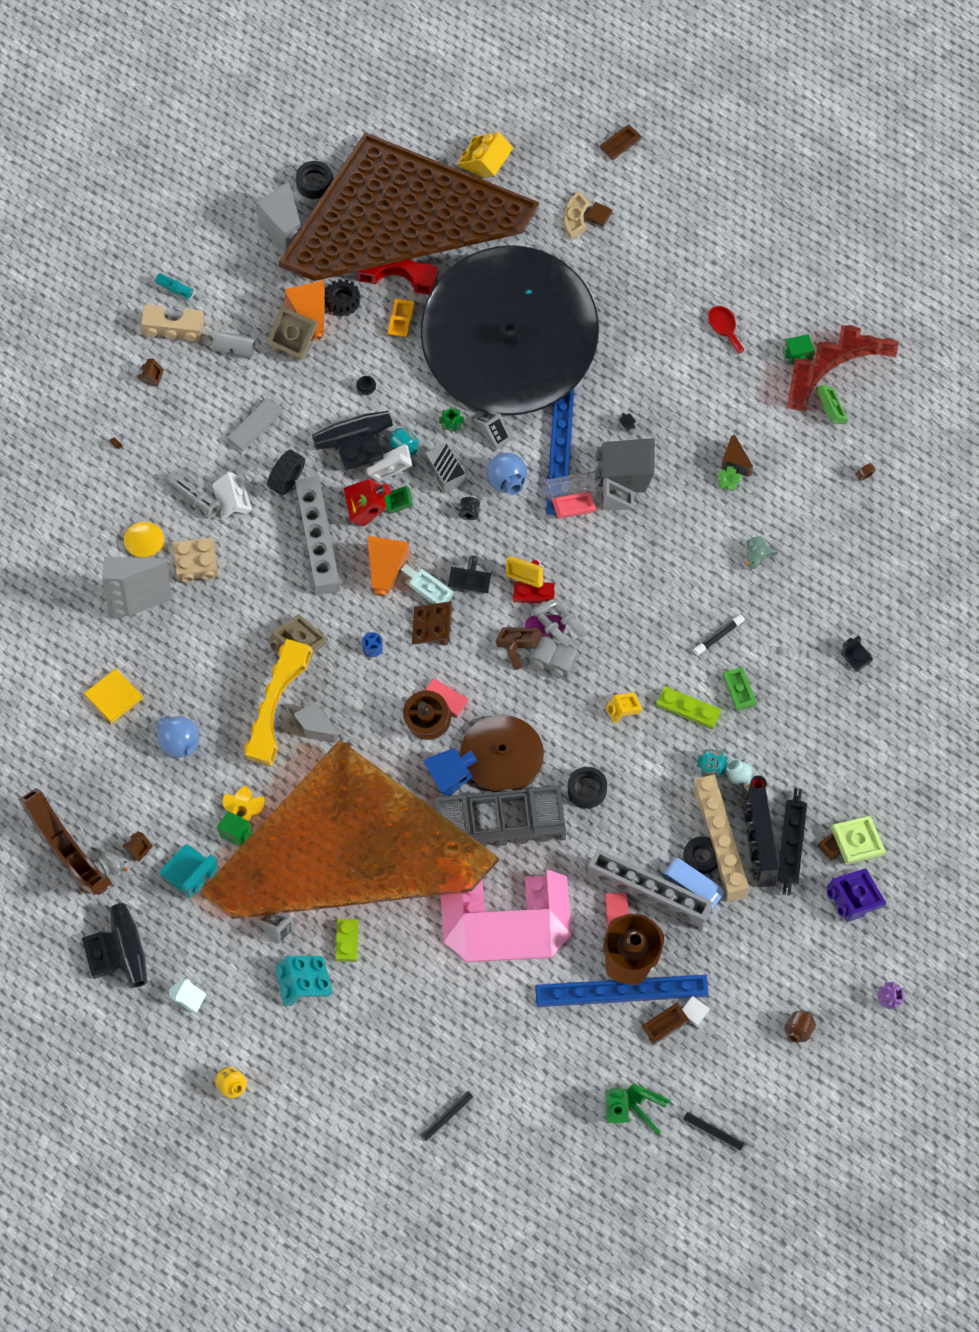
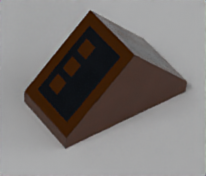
M734 434L729 440L721 469L727 470L728 466H733L736 473L747 477L752 476L753 465Z

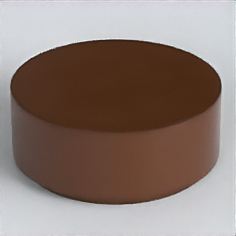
M869 463L860 468L855 475L859 481H863L872 476L876 468L872 463Z

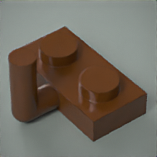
M502 627L495 642L497 647L508 648L507 654L513 669L518 670L521 668V664L516 654L517 648H535L541 632L539 628Z

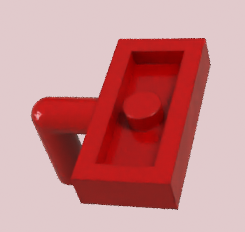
M533 560L531 562L533 564L539 565V561ZM514 581L513 603L541 604L544 601L548 602L554 599L555 583L543 582V585L538 588L521 581Z

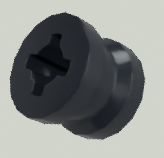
M463 497L460 500L461 509L459 510V517L464 520L478 519L479 512L477 509L480 507V501L474 497Z

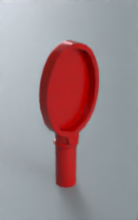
M724 306L713 307L708 314L711 328L717 334L727 336L737 353H742L744 348L739 342L737 335L734 334L736 320L733 313Z

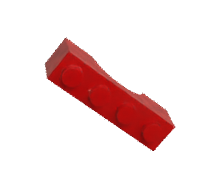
M404 260L356 271V278L359 282L376 285L379 280L386 276L398 275L406 278L411 283L415 293L430 295L437 283L438 266L430 263L423 264L413 260Z

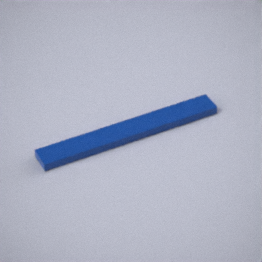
M574 389L564 398L553 404L546 514L557 515L552 500L557 497L567 496Z
M707 975L645 978L638 985H628L615 980L535 985L537 1007L692 998V996L699 998L708 997L709 995Z

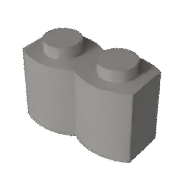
M540 637L530 655V664L537 670L542 671L544 669L550 671L555 677L568 678L577 659V650L558 644L551 639Z

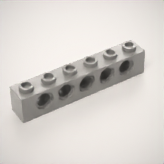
M319 476L295 480L296 488H292L293 499L298 500L299 504L295 508L297 518L301 517L302 523H299L300 535L305 536V541H302L304 553H308L309 559H305L307 571L312 572V576L309 577L310 588H315L316 595L340 592V582ZM315 517L316 519L309 520L308 518ZM312 535H319V537H317V538H313V537H311V536H312ZM317 552L323 553L322 555H319V556H318V555H315V553H317ZM325 570L327 572L319 573L318 571Z
M598 848L588 865L587 876L623 893H627V895L700 929H703L712 911V901Z

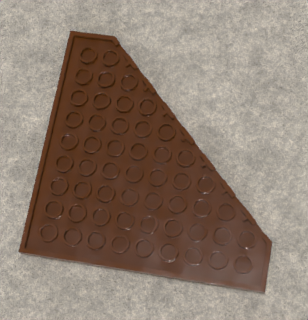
M365 132L279 260V267L312 281H317L514 236L525 231L539 208V202Z

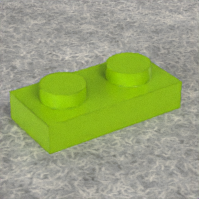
M337 919L336 962H357L359 919Z

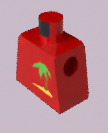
M366 479L345 487L344 493L350 522L363 527L386 509L384 497L391 493L388 484L383 483L381 485L371 479Z

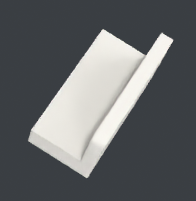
M404 444L384 454V459L374 461V465L367 468L368 476L380 482L411 467L412 463L408 446Z
M227 472L213 483L216 500L221 503L219 510L221 518H227L235 511L244 514L252 511L243 476Z

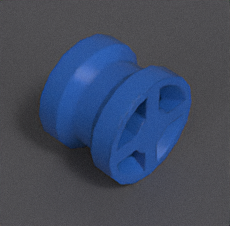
M370 632L363 637L362 650L366 656L377 657L382 653L383 640L378 633Z

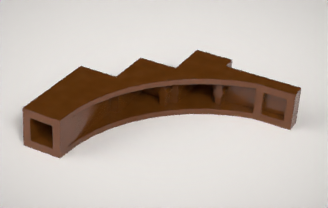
M35 788L19 798V802L41 839L50 846L60 865L68 870L78 889L84 894L99 895L104 893L108 886L112 884L109 877L101 873L79 848L55 814L43 792Z

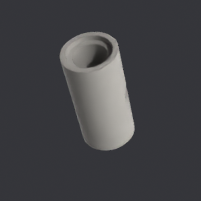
M216 331L212 349L214 351L234 353V355L252 358L256 339Z

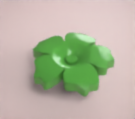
M728 466L727 472L724 469L719 471L717 475L721 479L719 480V487L722 489L727 487L728 490L734 491L737 489L736 483H740L742 479L741 474H735L736 470L733 466Z

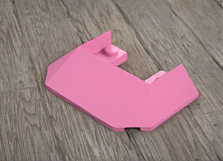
M546 869V876L525 877L527 910L485 912L482 879L462 880L460 874L440 883L443 941L448 948L455 951L465 962L552 958L558 949L572 937L567 876Z

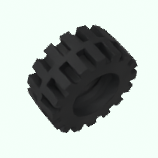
M338 279V282L332 281V285L329 284L327 286V289H325V305L330 313L333 311V315L339 314V317H343V314L349 316L350 312L353 314L355 309H358L360 292L357 285L354 286V282L351 281L349 283L347 279L345 281ZM343 293L349 295L350 299L346 302H338L334 297Z

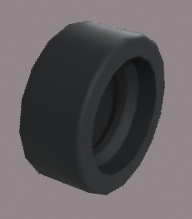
M321 161L305 162L296 172L298 191L301 195L310 199L321 198L333 181L331 169ZM310 173H319L326 180L320 186L311 187L303 183V178Z
M584 766L576 769L568 780L567 793L570 800L576 806L586 809L600 805L607 795L605 775L594 767ZM582 778H592L599 783L600 790L596 796L583 797L575 790L576 782Z

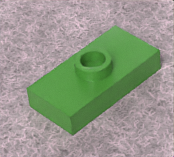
M820 385L816 388L823 403L822 407L828 414L831 422L839 424L847 422L848 418L834 388L826 385Z
M743 667L723 672V678L736 712L756 706L757 702Z

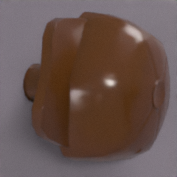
M629 913L616 917L610 922L603 950L606 954V973L611 979L628 985H638L645 980L651 968L657 965L664 945V933L653 920L649 919L646 915Z

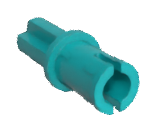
M159 273L155 278L156 284L170 290L171 294H178L186 300H189L193 294L191 292L194 289L180 283L178 279L174 280L162 273Z

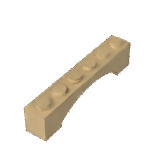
M715 774L694 779L693 790L710 834L726 901L747 898L749 886Z

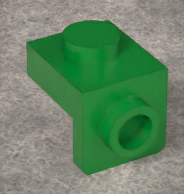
M407 485L391 491L389 495L384 497L386 510L391 514L413 506L411 491Z

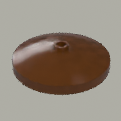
M508 715L490 716L478 721L465 734L460 749L461 756L472 751L477 759V762L467 767L472 775L470 781L480 789L491 791L492 793L501 792L505 789L515 791L526 788L536 779L543 765L544 749L538 733L525 721Z

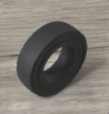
M699 836L691 839L686 844L683 852V860L686 864L701 874L711 873L718 867L711 838ZM701 848L708 850L710 859L706 862L697 861L694 857L696 850Z

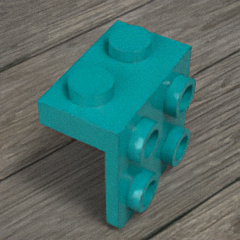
M185 844L161 869L160 875L191 899L217 873L218 862L213 855L210 854L205 858L190 845Z
M286 956L275 966V975L278 978L280 995L283 998L284 1006H292L301 997H328L333 992L325 960L322 956Z

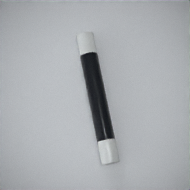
M739 614L693 649L694 653L697 656L744 622V617Z

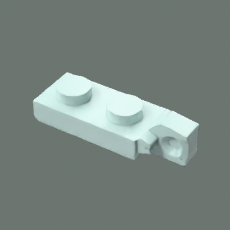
M407 564L401 569V576L406 579L405 583L432 604L448 602L454 594L451 589L423 569L419 570L417 568L413 570Z

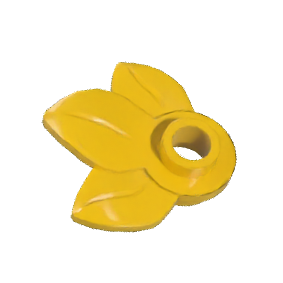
M246 785L239 789L235 796L230 794H224L223 796L224 808L236 815L240 812L244 813L245 815L242 818L248 821L251 819V816L259 814L265 805V797L253 798L250 789Z

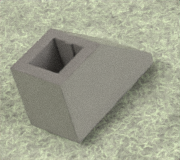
M315 701L294 713V723L305 738L331 743L338 741L337 733L339 731L334 722H329L326 718V711L322 706L318 707Z

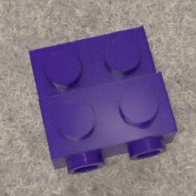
M866 868L833 878L826 886L828 898L835 901L838 906V915L842 918L844 917L846 922L862 918L866 913L883 908L887 904Z

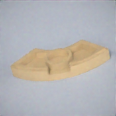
M580 191L572 196L564 212V227L570 239L587 230V226L584 223V215L591 208V203Z

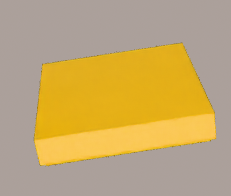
M116 668L84 693V696L111 724L143 699L141 693Z

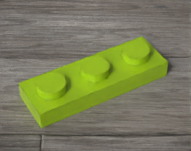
M664 686L656 703L657 707L711 729H714L722 711L720 708Z

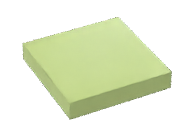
M871 816L831 826L832 833L846 865L883 856L886 853Z

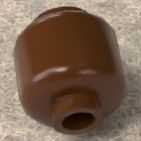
M805 1010L795 1011L791 1013L784 1030L790 1041L794 1043L806 1042L814 1032L816 1023L811 1013Z

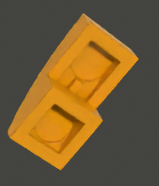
M395 298L388 335L408 337L414 311V301Z

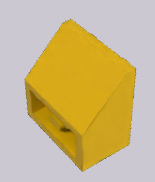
M500 132L476 135L470 140L468 148L461 154L457 165L482 178L493 177L497 174L513 150V147Z

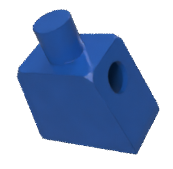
M452 748L423 761L441 793L451 796L472 778L467 767L477 762V759L472 751L461 756L455 748Z

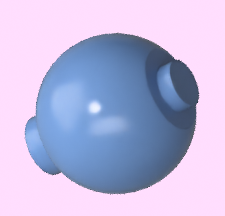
M501 453L490 461L487 467V478L491 486L497 491L515 495L523 489V484L527 478V468L524 461L516 454Z
M164 716L158 721L156 726L158 729L157 739L164 753L171 757L181 758L191 755L197 750L199 731L193 721L183 716H173L171 718Z

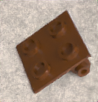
M451 601L414 607L412 645L439 641L440 645L443 646L448 645L451 630Z

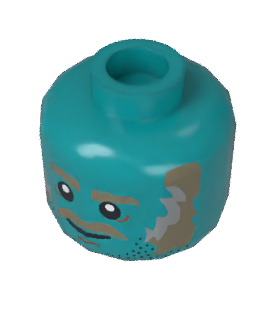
M397 428L390 435V447L394 450L405 444L408 446L410 457H412L418 451V438L408 428Z
M705 749L703 755H698L697 767L701 768V774L704 776L715 774V777H720L722 773H726L728 757L721 750Z

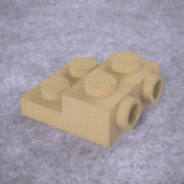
M213 538L173 542L177 581L187 583L195 579L210 580L218 577Z

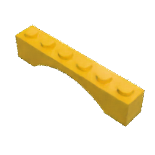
M286 639L285 644L280 646L279 661L273 666L271 683L268 682L265 688V700L260 703L258 708L259 717L257 721L253 722L251 739L246 742L244 747L245 756L248 760L272 767L279 748L274 732L276 706L286 687L298 675L307 670L313 653L309 645Z

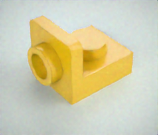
M634 692L614 695L606 705L607 712L613 723L619 722L623 716L639 714L643 710Z

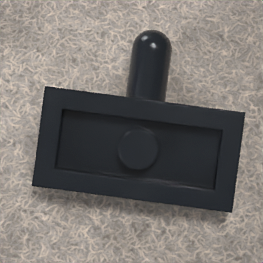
M473 555L469 558L468 569L451 566L448 587L489 593L492 573L477 571L476 564L479 558Z

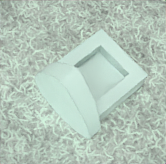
M187 978L179 981L169 990L170 998L192 1013L198 1011L206 996V993L191 984Z

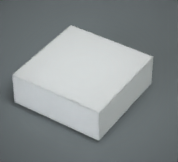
M692 996L682 1010L689 1018V1022L697 1027L708 1014L710 1008Z

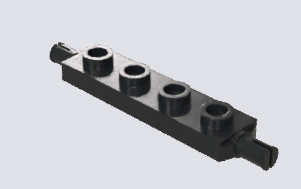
M794 788L793 799L787 800L785 806L777 881L783 883V895H786V889L788 888L787 896L791 895L792 884H798L807 811V803L801 801L803 790L800 788L798 796V788Z

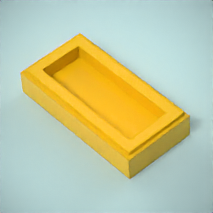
M509 556L506 558V577L539 588L543 585V567Z

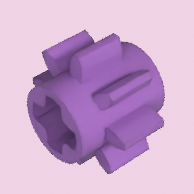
M885 982V986H880L877 998L882 1006H887V1009H896L897 1005L902 1004L904 1000V991L900 985H895L894 982Z

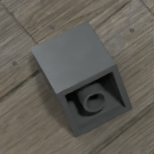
M655 439L603 442L595 455V461H598V467L595 470V479H598V487H603V479L608 478L634 492L645 493L654 476Z

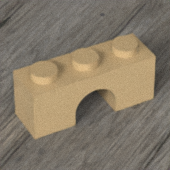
M144 305L141 321L142 334L149 337L163 336L168 339L181 338L187 341H201L204 325V313L202 310L184 309L180 319L170 321L165 318L164 306Z

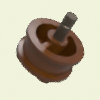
M423 690L413 694L406 701L403 709V718L408 729L414 736L422 740H434L441 737L451 724L452 717L449 706L445 699L434 691Z

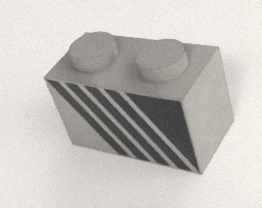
M447 443L425 453L426 464L444 493L466 484L467 470L463 464L460 465L455 450L453 448L450 449Z

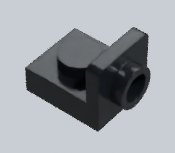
M859 635L854 639L849 638L843 643L841 655L856 672L873 662L872 656L861 645L862 638Z

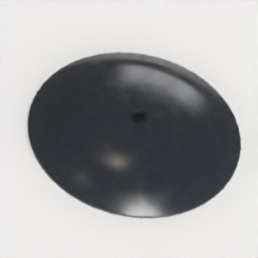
M506 245L487 248L475 252L454 264L444 273L432 289L426 301L421 320V344L424 357L438 383L451 396L468 407L485 413L493 411L508 416L539 411L568 395L589 370L599 339V321L596 305L581 277L557 257L542 250L525 246ZM527 290L532 291L530 294H526ZM508 330L515 331V334L512 336H508L505 333Z

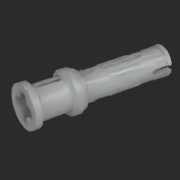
M175 472L168 475L166 482L192 500L194 506L205 511L209 518L214 517L219 512L221 503L213 501L206 492L198 491Z

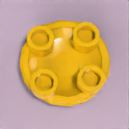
M141 521L127 529L124 534V545L135 557H150L164 547V535L156 524Z

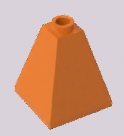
M324 280L285 289L284 303L286 307L318 322L311 340L316 341L323 338Z
M368 535L372 589L375 595L386 596V593H390L401 569L410 556L409 542Z

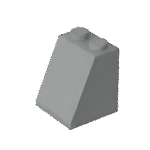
M288 182L256 202L258 224L284 253L301 229L293 194Z

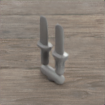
M551 599L548 602L544 601L532 611L533 615L538 617V620L545 626V633H551L564 646L570 645V641L558 629L559 625L556 622L552 623L544 615V613L554 608L562 618L561 623L563 625L568 624L581 637L588 635L575 620V615L573 613L568 614L561 605H558L556 599Z

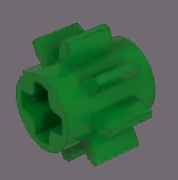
M450 407L446 411L442 410L439 423L442 424V430L447 429L452 433L456 429L461 430L460 423H464V417L460 416V409L455 410Z

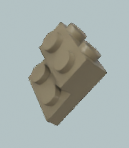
M281 306L266 343L272 345L271 349L274 351L289 353L288 357L294 360L306 359L318 322Z
M298 614L272 631L268 641L271 650L274 652H279L280 646L285 644L286 639L309 645L314 653L327 644L328 638Z

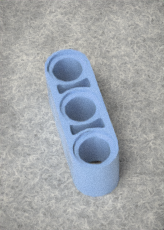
M675 858L662 874L664 880L712 901V909L724 895V891L720 886L678 858Z

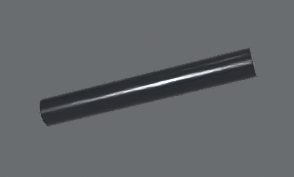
M467 1091L421 1134V1137L425 1141L429 1140L473 1098V1095Z
M689 1112L683 1118V1120L740 1151L745 1145L744 1142Z

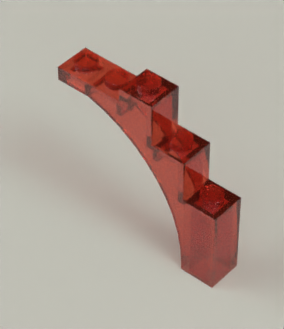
M841 325L838 345L831 342L818 341L815 362L808 359L795 358L787 409L806 412L809 398L818 382L829 371L846 361L876 354L896 358L899 341H894L890 338H876L872 335H860L861 328L853 325Z

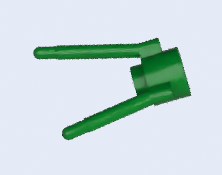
M633 1083L627 1090L629 1106L641 1116L656 1134L660 1135V1130L637 1104L642 1105L648 1099L662 1107H666V1103L669 1104L670 1100Z

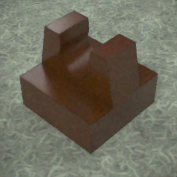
M154 358L147 359L146 363L141 366L143 369L142 374H138L137 378L141 382L149 383L151 386H159L164 369Z
M137 831L136 834L130 836V841L122 846L133 859L140 862L153 846L144 833Z

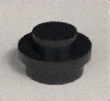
M362 376L356 383L357 391L363 395L372 394L376 389L375 380L370 376Z
M623 412L618 419L627 431L634 430L636 428L634 425L636 420L630 413L626 415Z

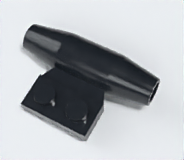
M388 410L366 413L333 423L312 434L316 450L340 447L339 454L346 471L384 459L379 442L374 435L393 426Z
M118 903L110 907L112 933L101 931L83 937L82 942L93 979L114 973L121 966L130 986L137 988L147 984L145 955L137 926L125 903Z

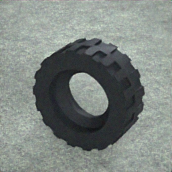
M291 449L282 454L270 472L267 487L281 496L288 493L304 469L305 458Z

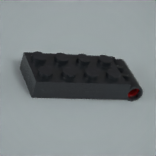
M760 775L754 776L750 781L747 801L745 802L746 810H744L745 823L748 822V829L746 831L747 841L751 842V849L749 850L750 860L754 861V868L752 869L753 880L758 882V888L775 886L779 870L766 792L767 781Z

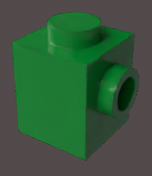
M809 334L786 339L783 355L785 359H788L790 365H802L807 361L813 360L815 350Z
M230 811L225 814L217 826L221 838L239 847H242L245 842L249 841L253 832L248 820Z
M615 1087L605 1090V1115L607 1123L629 1122L627 1089Z

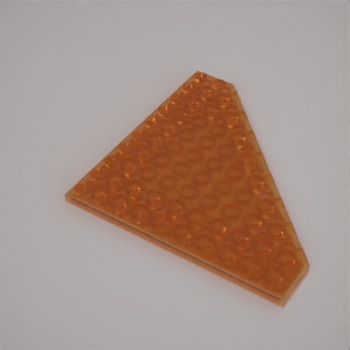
M339 740L202 888L200 894L231 919L273 915L280 911L290 913L472 892L497 864L499 858L346 743Z

